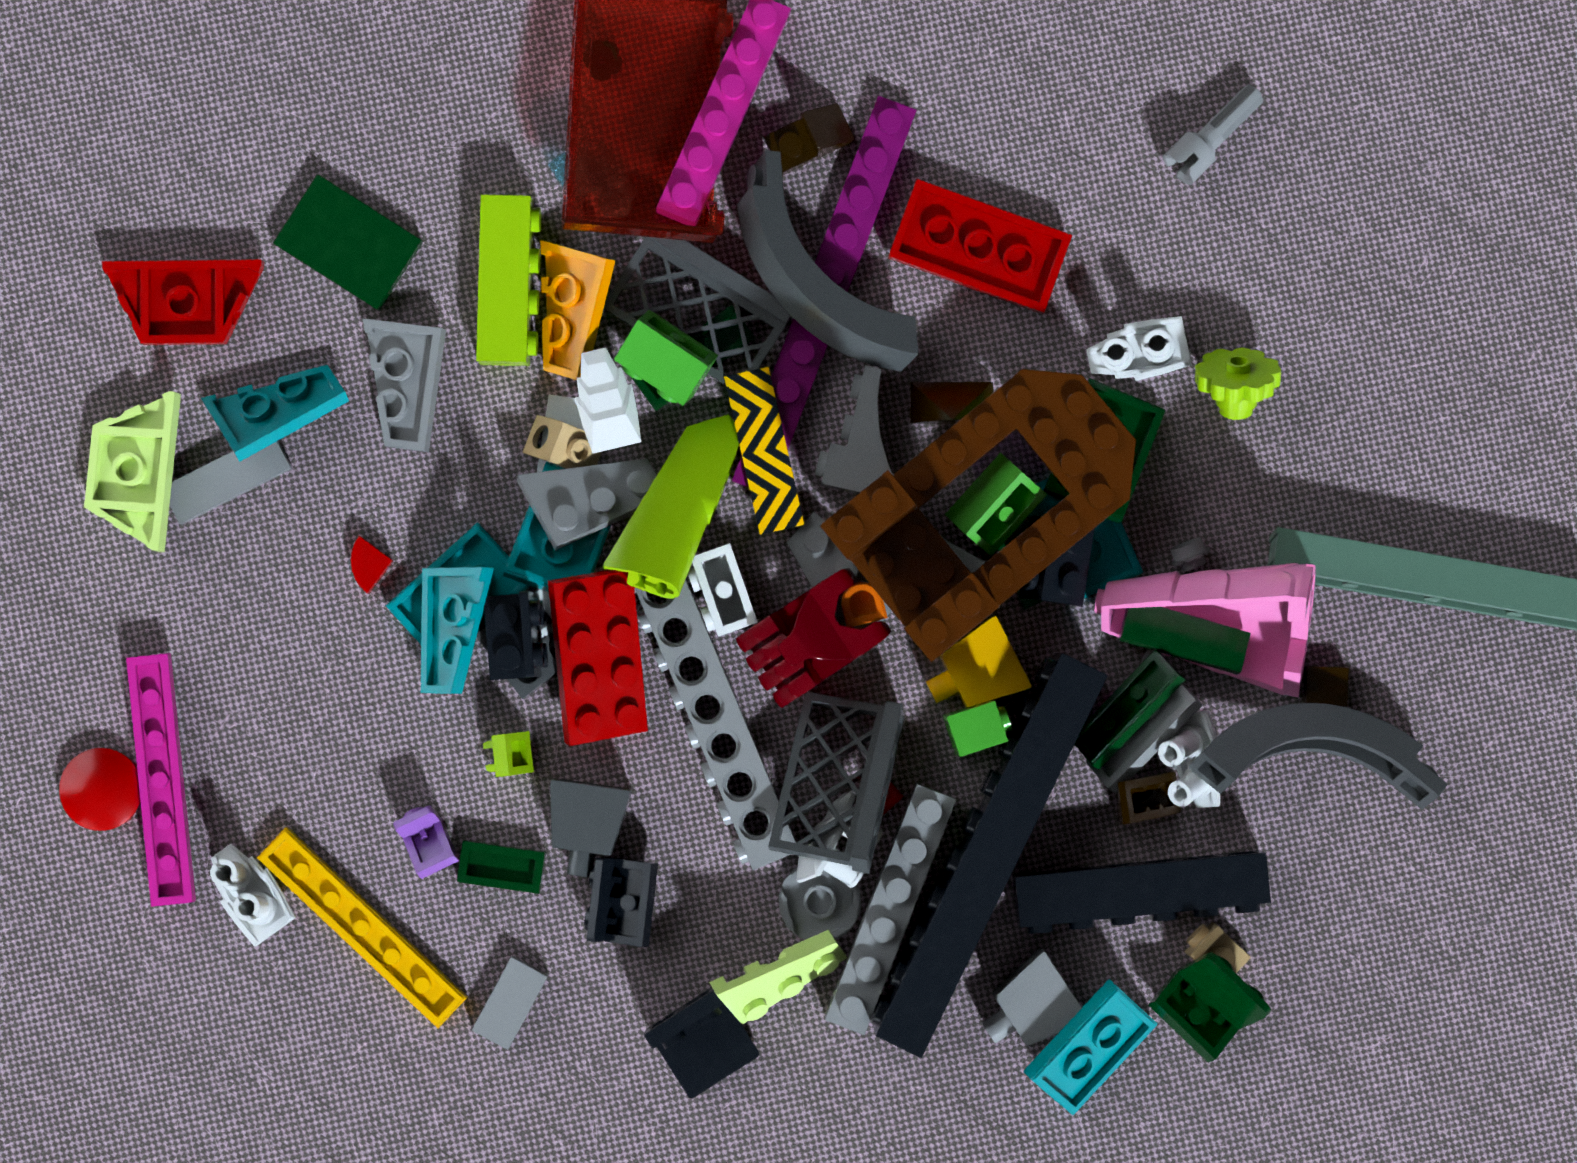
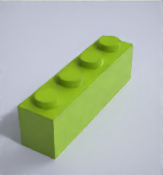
M481 195L476 361L480 365L530 366V356H537L538 331H531V315H538L539 290H532L533 273L539 274L540 249L533 248L534 232H541V207H534V201L531 196Z

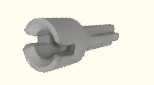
M1246 85L1198 133L1186 132L1163 155L1165 165L1172 166L1176 162H1184L1185 164L1177 171L1176 177L1185 184L1192 185L1216 161L1215 150L1263 103L1261 92L1252 85Z

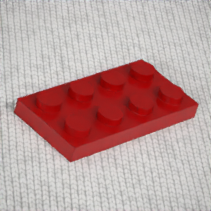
M916 179L888 259L1043 315L1072 235Z
M606 570L548 580L564 743L569 746L648 731L635 588L626 582L628 572Z

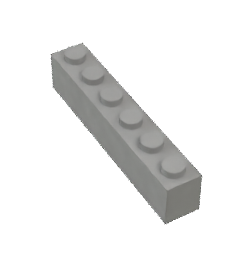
M915 782L825 1012L826 1021L865 1035L956 802L954 797Z

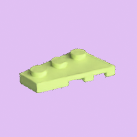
M826 930L783 949L779 954L778 960L775 962L760 965L756 961L744 967L745 975L726 982L722 976L709 983L719 999L743 1025L747 1021L761 1018L767 1013L769 1007L780 1000L797 995L804 985L818 976L830 974L847 956L831 932Z

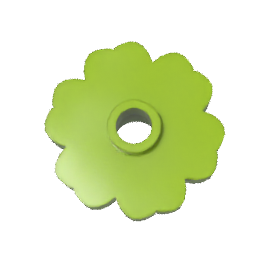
M1244 347L1236 348L1233 351L1217 349L1204 354L1202 362L1196 364L1195 383L1200 392L1211 393V398L1215 400L1216 405L1219 407V413L1223 417L1241 420L1252 415L1257 402L1274 395V388L1279 387L1281 383V368L1276 359L1265 358L1264 353L1259 350H1251Z

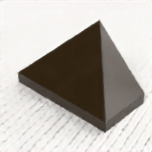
M911 382V424H956L993 393V382Z
M1167 772L1118 782L1117 821L1122 824H1131L1181 813V807L1173 804L1168 796L1169 785L1177 780L1176 772Z

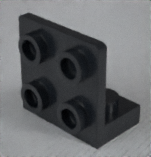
M520 591L519 594L487 596L484 611L490 681L541 677V668L548 667L546 642H539L538 626L545 625L543 600L536 599L535 593L530 591Z
M712 987L646 1028L644 1032V1037L651 1048H658L685 1093L691 1099L759 1056V1050L743 1025L719 999Z

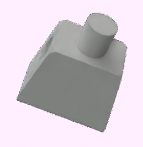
M1039 948L992 992L1002 1009L983 1021L982 1025L995 1044L1014 1031H1017L1026 1046H1029L1059 1033L1082 1007L1045 951Z

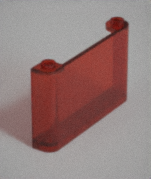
M574 0L562 229L713 243L717 235H722L724 229V210H718L717 201H713L714 186L696 226L685 225L656 213V207L720 67V48L724 37H731L733 12H727V0Z

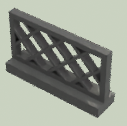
M654 220L645 233L644 240L607 296L604 305L605 311L632 328L637 322L636 318L641 317L649 309L654 313L675 309L679 329L687 335L710 331L714 352L719 355L716 359L719 370L711 367L707 375L725 386L724 376L727 375L724 374L721 358L745 353L748 365L747 371L759 369L784 328L787 327L793 318L772 294ZM648 250L664 260L667 275L642 279L639 264ZM669 263L681 271L671 273ZM636 271L638 281L628 283ZM686 276L696 279L699 282L702 297L678 302L673 279ZM668 281L673 303L649 308L644 286ZM704 285L716 293L706 295ZM640 287L645 310L626 313L614 305L622 291ZM721 298L731 301L734 304L737 319L713 324L708 301ZM703 303L708 325L684 330L679 308ZM739 307L752 315L741 317ZM761 320L774 328L765 342L748 346L743 323ZM738 324L743 347L719 352L714 330ZM760 349L753 362H751L749 352Z
M812 692L805 693L768 845L769 850L852 866L853 871L869 874L904 723L903 705L901 703L886 701L885 706ZM813 705L830 708L837 719L817 730L810 720ZM839 710L848 711V712H846L845 714L842 715ZM859 714L875 716L873 729L859 738L848 724V721ZM842 725L852 739V742L833 753L822 737ZM807 728H809L812 734L805 738ZM818 741L828 757L808 769L801 759L802 750ZM870 741L869 749L867 751L863 744ZM858 748L866 759L865 766L849 776L838 760ZM833 764L844 780L824 792L813 775ZM799 765L803 772L796 776ZM808 779L818 793V796L798 807L791 797L792 790ZM861 779L860 787L858 790L854 783ZM849 787L857 798L856 805L842 815H839L829 799ZM824 802L835 819L814 831L804 814ZM790 804L794 811L787 815L788 807ZM797 818L800 819L810 834L797 843L781 840L783 827ZM852 818L849 829L845 822ZM840 826L848 837L845 852L827 849L820 840V837ZM815 841L818 847L809 846V844Z

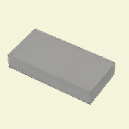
M512 955L471 1031L509 1050L549 975Z

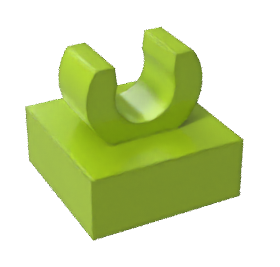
M529 731L492 735V740L483 743V749L493 748L494 764H488L485 767L487 771L495 772L496 777L534 772Z

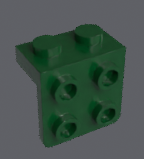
M1211 952L1175 970L1148 1004L1208 1063L1217 1059L1238 1030L1266 1018L1271 1011L1270 1006L1264 1001V997L1259 990L1251 985H1247L1234 972L1232 965L1225 958Z

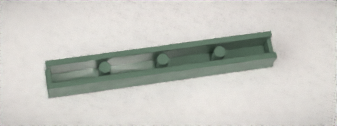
M1277 527L1269 536L1270 550L1267 566L1289 563L1316 565L1315 585L1577 631V579Z

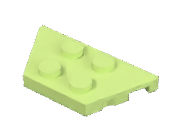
M172 391L162 394L163 398L145 406L139 404L125 410L117 418L110 417L92 425L84 508L106 519L119 530L133 536L147 545L146 547L157 552H165L181 394Z

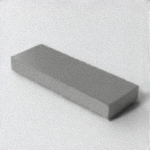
M279 440L240 462L232 451L172 481L170 507L179 524L183 525L293 468Z

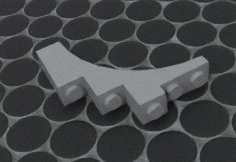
M865 365L863 375L854 374L849 398L857 399L854 416L845 414L840 437L841 439L848 440L847 446L830 443L829 452L820 451L815 475L823 477L822 487L859 494L887 470L893 475L888 465L879 429L877 400L881 375L880 368ZM941 535L971 573L987 562L950 543Z

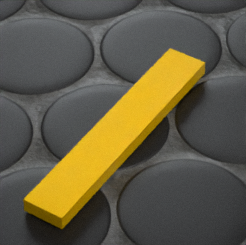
M285 827L257 857L437 1028L468 998L458 986L289 827Z

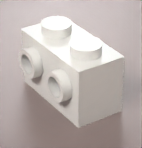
M729 543L695 555L692 561L693 567H690L688 576L694 592L702 590L707 606L700 608L708 632L716 629L718 637L757 624L758 621L731 544Z

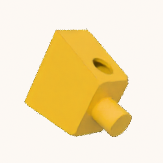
M997 616L984 621L941 654L940 658L947 671L925 681L936 704L958 693L965 707L978 705L1032 687Z

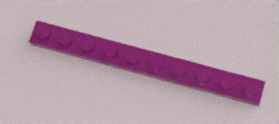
M879 95L815 260L816 265L846 292L849 291L917 111ZM794 318L771 376L787 450L790 447L828 346L807 331ZM741 455L732 482L749 488Z

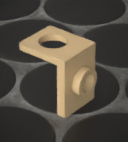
M541 415L536 416L523 449V453L551 462L565 469L597 465L602 453L592 454L585 431L565 422ZM545 428H548V438L545 444L538 448L539 435Z

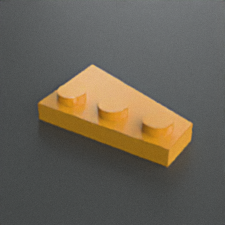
M540 240L541 255H545L546 277H541V293H546L547 316L542 320L543 370L577 380L578 377H581V353L594 349L616 260Z

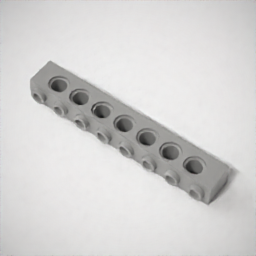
M685 579L680 595L677 598L669 599L663 604L653 603L648 596V592L635 588V593H637L643 607L637 610V616L645 634L652 631L659 647L652 649L661 672L669 670L675 683L674 686L668 688L677 710L685 708L691 724L684 726L693 749L701 746L707 762L700 765L709 787L717 785L723 800L718 802L717 806L725 825L733 823L739 839L733 841V845L741 863L750 862L752 870H755L791 855L769 850L768 845L779 799L687 580ZM674 618L683 620L688 629L686 637L678 643L670 642L664 634L666 623ZM687 657H697L703 663V674L696 681H688L681 675L680 665ZM704 695L714 696L720 704V711L713 719H704L697 713V701ZM723 733L732 736L736 742L734 754L725 758L716 755L712 749V742L715 736ZM737 772L746 773L752 780L751 791L743 796L733 794L728 787L730 776ZM752 811H760L768 818L769 825L760 834L749 832L744 825V818ZM788 824L783 827L781 840L797 843L790 825Z

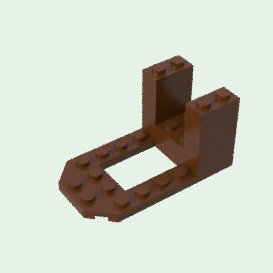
M1022 369L895 474L892 475L889 470L884 472L823 522L820 527L846 559L853 562L905 626L904 630L932 663L997 610L1009 597L1130 500L1136 439L1083 375ZM1017 430L1069 495L976 571L971 573L919 508L1013 431Z

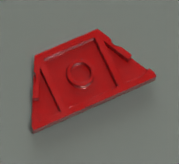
M261 259L102 261V269L109 277L118 295L117 298L124 312L128 314L132 322V328L141 344L217 345L228 343L264 270V261Z

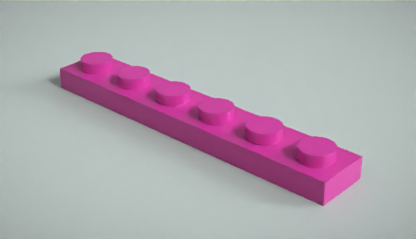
M749 0L658 202L656 213L695 229L790 16V7L773 0Z
M171 653L126 658L151 907L192 903L196 901Z

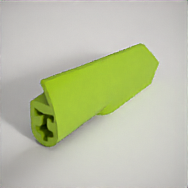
M729 414L686 427L605 560L604 569L628 572L626 581L628 585L651 594L669 599L677 598L680 595L705 528L712 521L739 448L735 423Z

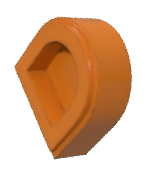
M857 582L845 590L841 606L847 627H854L888 618L884 600L870 583Z

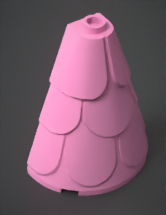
M1289 563L1233 570H1203L1184 575L1174 571L1109 581L1105 589H1098L1094 611L1096 614H1101V631L1118 638L1126 608L1163 607L1249 632L1250 638L1242 671L1238 675L1192 661L1188 662L1219 674L1229 675L1280 695L1299 697L1307 652L1308 632L1312 617L1316 565Z

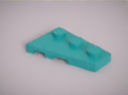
M328 365L279 377L276 384L254 389L251 384L237 388L238 394L217 399L214 394L201 398L239 462L349 402L345 390Z
M422 568L420 693L462 694L494 568Z

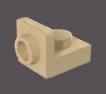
M1211 922L1208 927L1201 924L1195 929L1186 941L1190 946L1184 951L1193 961L1209 952L1221 956L1232 965L1235 973L1251 958L1214 922Z

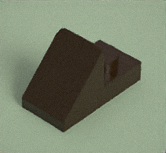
M838 103L800 113L799 120L763 136L768 150L781 152L782 176L855 141Z

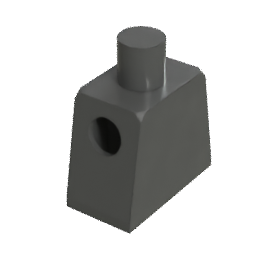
M558 778L551 779L552 847L570 850L567 874L589 877L593 867L594 855L610 856L613 853L631 798L632 789Z

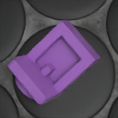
M432 806L411 809L404 814L403 818L393 823L396 832L403 838L415 872L421 879L459 861L443 819Z

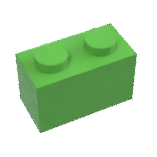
M649 309L637 320L614 360L622 365L623 371L630 377L637 380H645L657 388V393L666 401L679 403L684 406L694 396L719 355Z
M1000 452L945 515L966 536L992 556L1047 494Z
M993 700L942 715L954 753L959 757L1008 742L1005 732L1012 730L1005 706H997Z

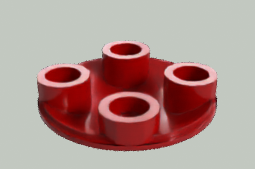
M109 748L89 749L75 756L64 769L59 784L60 800L67 815L78 825L94 831L111 830L129 822L140 805L137 763L124 754Z

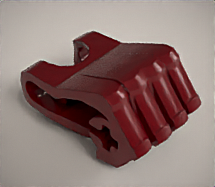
M850 568L841 569L824 579L780 610L767 616L735 638L743 652H747L750 649L753 654L746 658L749 667L754 672L761 668L765 670L763 674L758 676V679L767 691L774 686L776 687L777 691L772 695L775 702L781 708L883 641L891 632L887 623L882 621L873 622L862 629L842 626L837 622L835 611L838 597L854 583L855 575Z

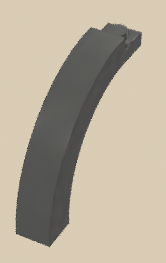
M765 150L756 163L750 166L747 173L748 191L737 204L744 241L763 282L782 307L801 326L825 344L861 362L880 368L903 371L919 354L915 316L892 313L861 301L834 283L816 265L802 246L788 215L783 190L781 152Z
M1323 703L1286 704L1247 716L1217 736L1188 766L1189 769L1221 794L1245 769L1271 756L1299 751L1327 753L1351 760L1378 774L1421 810L1439 797L1448 785L1437 775L1432 767L1415 758L1423 745L1404 731L1370 714L1348 707Z

